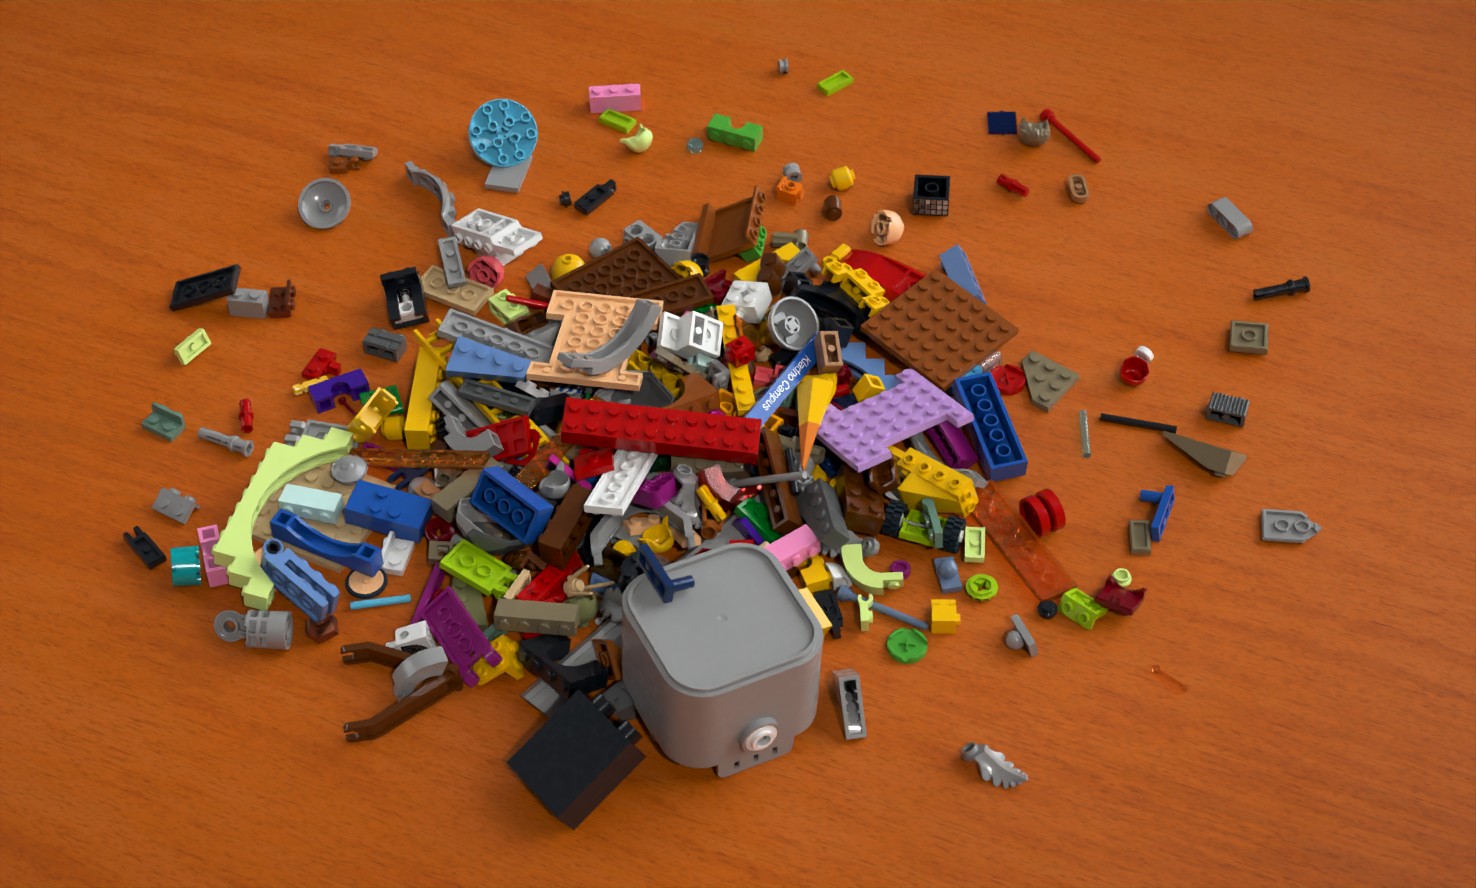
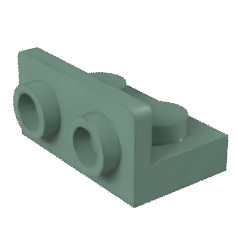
M153 402L151 404L153 412L141 423L142 429L173 442L186 429L184 417L178 411L175 412L163 404L160 405Z

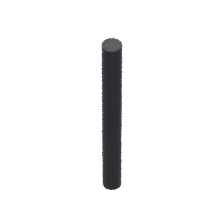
M1101 413L1100 421L1167 431L1175 434L1177 431V426L1104 413Z

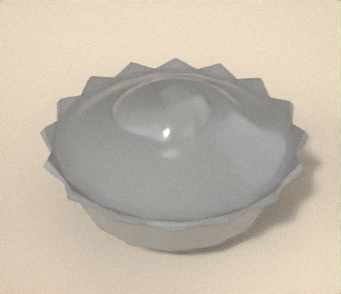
M349 454L348 456L336 459L330 471L335 480H338L341 484L354 485L357 484L359 479L362 480L369 467L363 457Z

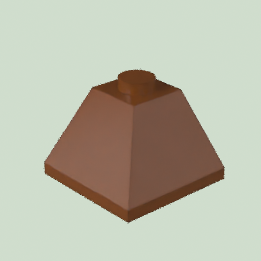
M592 639L597 661L610 670L608 680L617 681L622 679V649L610 639Z

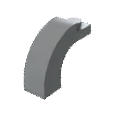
M451 414L444 417L445 428L449 433L444 439L456 452L468 458L480 460L486 455L493 457L504 450L498 435L489 429L476 437L468 438L459 418Z

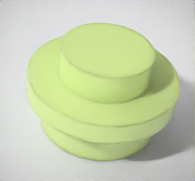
M1119 568L1112 574L1122 587L1130 585L1132 577L1128 570Z

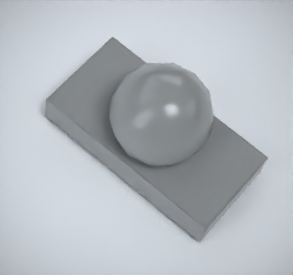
M1019 615L1011 616L1014 630L1007 634L1006 645L1013 650H1018L1025 646L1031 658L1038 655L1036 643Z

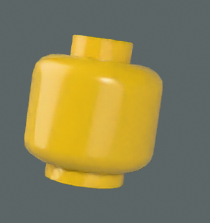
M847 166L832 170L829 176L833 189L838 191L853 187V180L856 179L853 169L849 170Z
M387 417L381 424L383 437L389 441L404 440L406 438L404 431L405 417Z

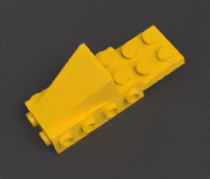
M892 445L886 447L897 461L898 472L902 479L901 486L897 490L901 502L906 503L908 506L907 512H910L911 509L922 511L924 509L922 507V500L924 498H932L934 500L937 513H956L966 518L975 509L979 500L971 478L911 447L906 453Z

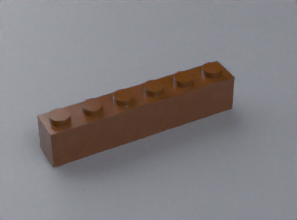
M762 427L757 458L760 477L788 473L779 434L766 427ZM790 482L762 484L773 530L787 535L803 526L796 497L791 494Z

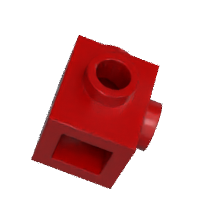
M743 335L725 344V359L735 368L755 360V346Z

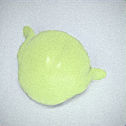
M640 123L636 136L620 139L619 141L626 144L631 151L641 153L649 148L653 135L649 129L644 128Z

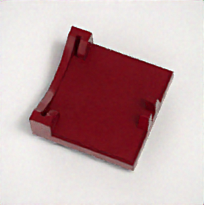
M1109 575L1105 586L1097 594L1094 602L1103 608H1111L1122 615L1132 616L1143 603L1147 589L1144 587L1137 590L1126 589L1119 585L1113 576Z

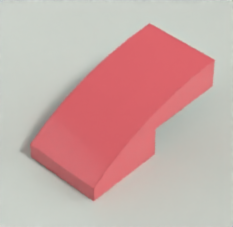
M776 364L775 369L756 366L753 384L770 386L786 366Z

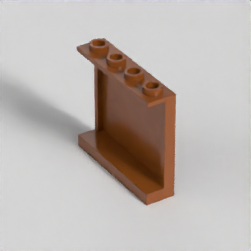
M755 186L753 197L715 210L710 203L704 204L692 254L704 253L709 257V263L756 247L766 202L765 193L758 186Z

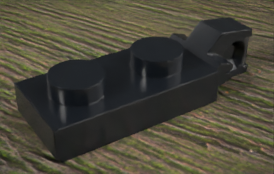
M610 179L604 185L597 184L574 202V208L585 215L590 214L617 190L616 182Z
M833 588L813 592L814 599L832 624L830 632L833 639L841 638L840 627H843V616Z

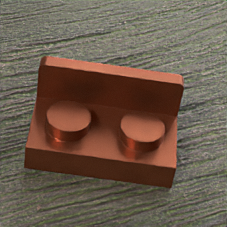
M287 280L286 287L270 288L269 318L291 317L292 310H295L293 297H296V288L292 286L291 280Z

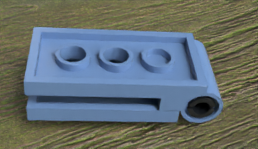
M268 539L263 545L260 567L274 583V587L315 623L325 619L327 613L331 616L337 608L340 595L338 588L334 584L328 583L319 571L313 570L305 559L299 558L289 548L283 551L284 546L280 540Z

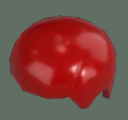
M1132 356L1124 360L1119 375L1124 383L1136 387L1146 381L1150 368L1145 360Z

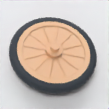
M381 568L373 578L352 570L346 578L345 585L347 591L352 596L360 599H369L378 596L384 591L388 578L385 571Z

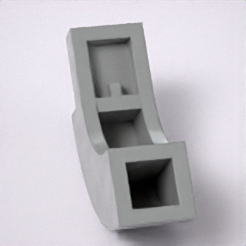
M442 646L419 651L408 657L396 668L392 678L395 683L393 693L397 697L398 702L412 694L414 688L421 681L429 677L443 675L448 659Z

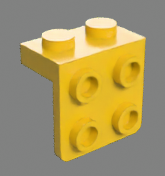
M504 634L490 642L492 647L501 655L503 661L494 668L483 656L473 665L474 671L480 677L481 681L477 683L480 686L504 672L516 680L524 677L523 663L517 659L519 644Z

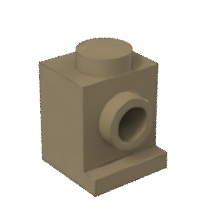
M429 541L428 566L435 565L436 562L440 563L453 549V542Z

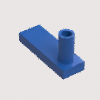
M1166 485L1164 493L1141 490L1140 501L1159 504L1151 526L1152 541L1160 542L1175 501L1174 486Z

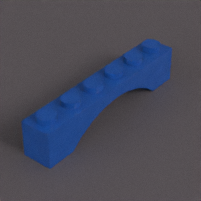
M280 508L270 520L274 538L372 578L384 564L381 548L366 542L347 543L330 538L312 528L298 515Z

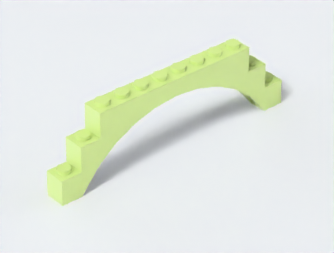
M331 427L329 433L325 434L323 439L303 434L300 440L296 441L294 447L273 442L271 447L267 448L263 462H259L257 473L252 475L248 489L245 488L241 502H237L233 516L229 517L226 529L221 531L218 543L214 544L212 548L214 564L227 567L226 575L229 576V585L243 588L241 595L244 597L245 606L268 611L275 597L274 583L260 567L252 547L253 528L259 512L278 489L299 474L323 464L336 462V459H340L342 456H348L353 448L352 432Z

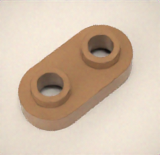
M1080 174L1069 176L1068 188L1072 200L1077 203L1086 202L1089 199V189L1085 177Z

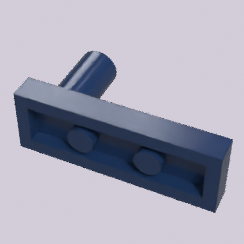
M648 544L639 545L636 561L664 604L672 602L674 592L695 586L692 575L671 580Z

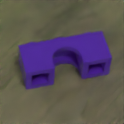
M359 368L308 386V391L315 410L320 414L335 408L334 398L336 396L346 394L354 402L360 399V393L368 392L370 388L363 371Z

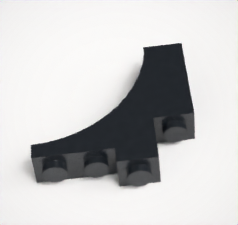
M823 281L821 285H795L790 296L801 298L811 307L825 311L836 318L846 319L853 326V331L859 338H870L860 331V326L870 319L868 315L871 308H860L859 304L840 287L839 282Z

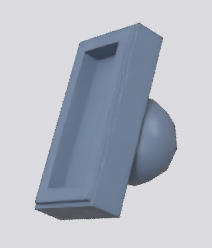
M954 557L934 559L933 564L942 594L962 591L958 566L954 561Z

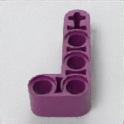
M665 472L653 480L644 478L631 502L653 509L664 506L677 495L674 474Z

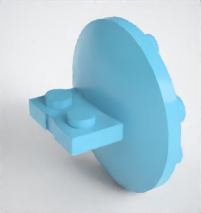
M495 99L484 103L475 111L469 123L468 138L473 151L482 161L494 167H511L522 163L531 155L537 143L538 130L535 119L523 105L509 99Z

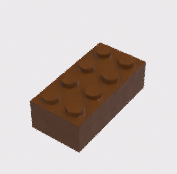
M842 461L836 475V488L847 530L878 536L885 521L883 495L880 496L876 490L871 489L868 483L870 476L867 470L858 473L845 461Z
M572 484L570 490L564 494L561 505H557L554 517L548 520L544 534H540L537 545H539L538 557L547 563L546 567L550 564L564 571L594 519L595 514L584 512V504L593 490Z

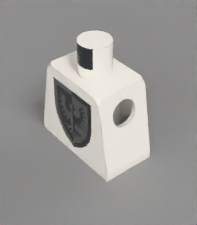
M425 620L397 629L395 631V641L386 642V646L415 654L419 651L436 647V642Z

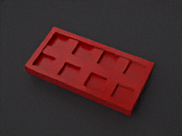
M526 415L465 431L468 438L476 437L487 429L496 433L504 449L492 457L498 462L532 453L529 417ZM460 454V465L463 471L470 469L478 461Z

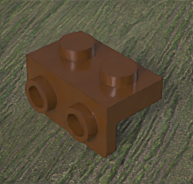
M893 455L892 458L866 469L870 476L868 483L871 489L876 490L880 496L901 486L897 461Z

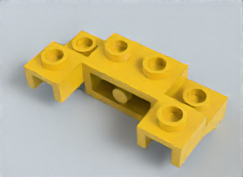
M837 260L825 263L821 273L823 275L833 273L832 283L842 281L840 287L859 304L860 308H871L868 315L870 318L890 304L889 300L883 297L885 290L866 271L861 268L853 270L850 265L842 264Z

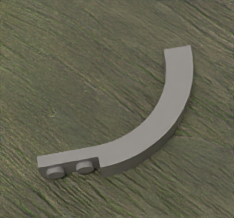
M637 299L622 328L605 345L587 353L559 352L557 360L561 361L563 366L568 369L577 367L590 375L601 374L617 367L643 342L653 327L662 307L647 299Z

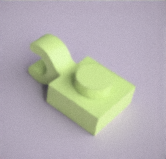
M861 594L858 595L861 631H869V623H873V612L868 611V608L873 604L872 594H869V600L867 601L861 599Z

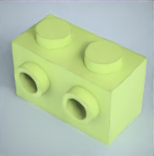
M507 289L488 298L489 311L504 325L512 319L529 313L527 306L506 301L507 295L515 296Z

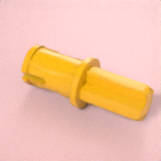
M702 485L696 490L706 505L705 508L710 511L715 521L720 522V519L722 521L727 514L719 505L718 498H714L706 485Z

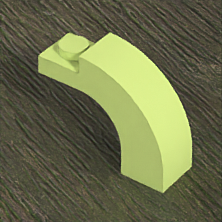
M862 544L842 546L844 569L851 582L859 589L875 595H884V588L898 589L899 587H904L903 572L878 573L870 570L864 564Z

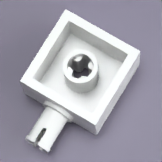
M734 280L721 305H735L739 327L741 322L760 324L772 301L768 283Z

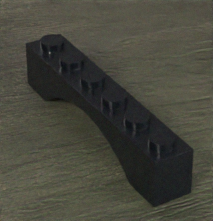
M789 271L782 291L789 297L796 284L813 285V282L805 273ZM812 307L818 318L819 332L838 331L840 347H847L854 330L853 326L846 319L828 317L822 310Z

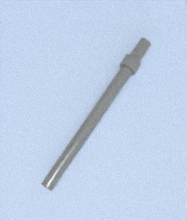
M800 471L738 480L730 478L726 479V481L716 482L715 487L717 490L722 488L736 490L738 487L800 480L807 478V472Z

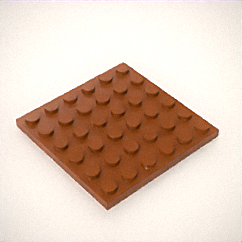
M937 269L933 270L860 326V331L943 392L954 384L955 379L965 376L1016 336L1019 330Z

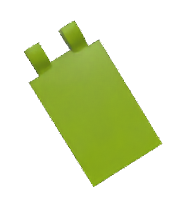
M462 539L440 561L439 565L441 569L488 597L493 593L497 600L499 598L503 599V596L518 577V575L512 573V567L465 539Z

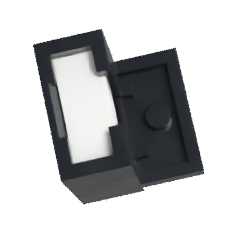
M416 266L380 275L386 294L390 322L394 330L430 322L423 282Z

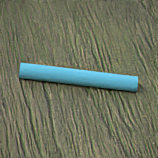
M407 594L350 602L351 610L408 603L411 602V596Z

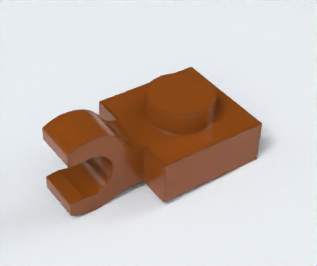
M348 156L331 157L329 164L330 174L347 173V170H359V157L352 156L349 160Z

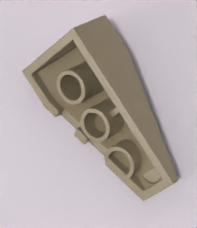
M1163 431V435L1207 469L1214 470V475L1224 478L1226 474L1233 476L1247 459L1245 454Z

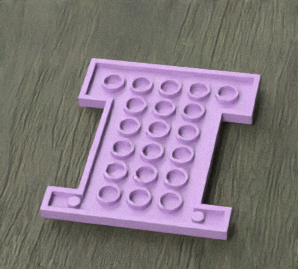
M910 368L895 375L899 383L896 387L867 398L858 404L851 405L840 411L830 403L816 438L860 473L892 458L891 451L886 447L946 420L959 428L974 421L973 414Z

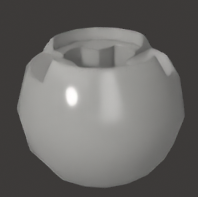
M596 238L589 245V252L593 258H597L612 250L610 242L605 238Z

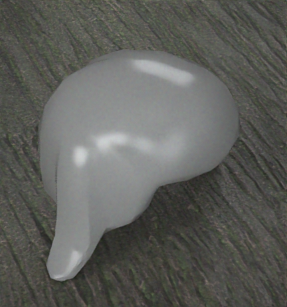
M563 461L558 463L556 470L551 471L546 478L541 480L539 491L542 496L558 500L562 499L564 494L570 489L571 481L570 477L564 472Z

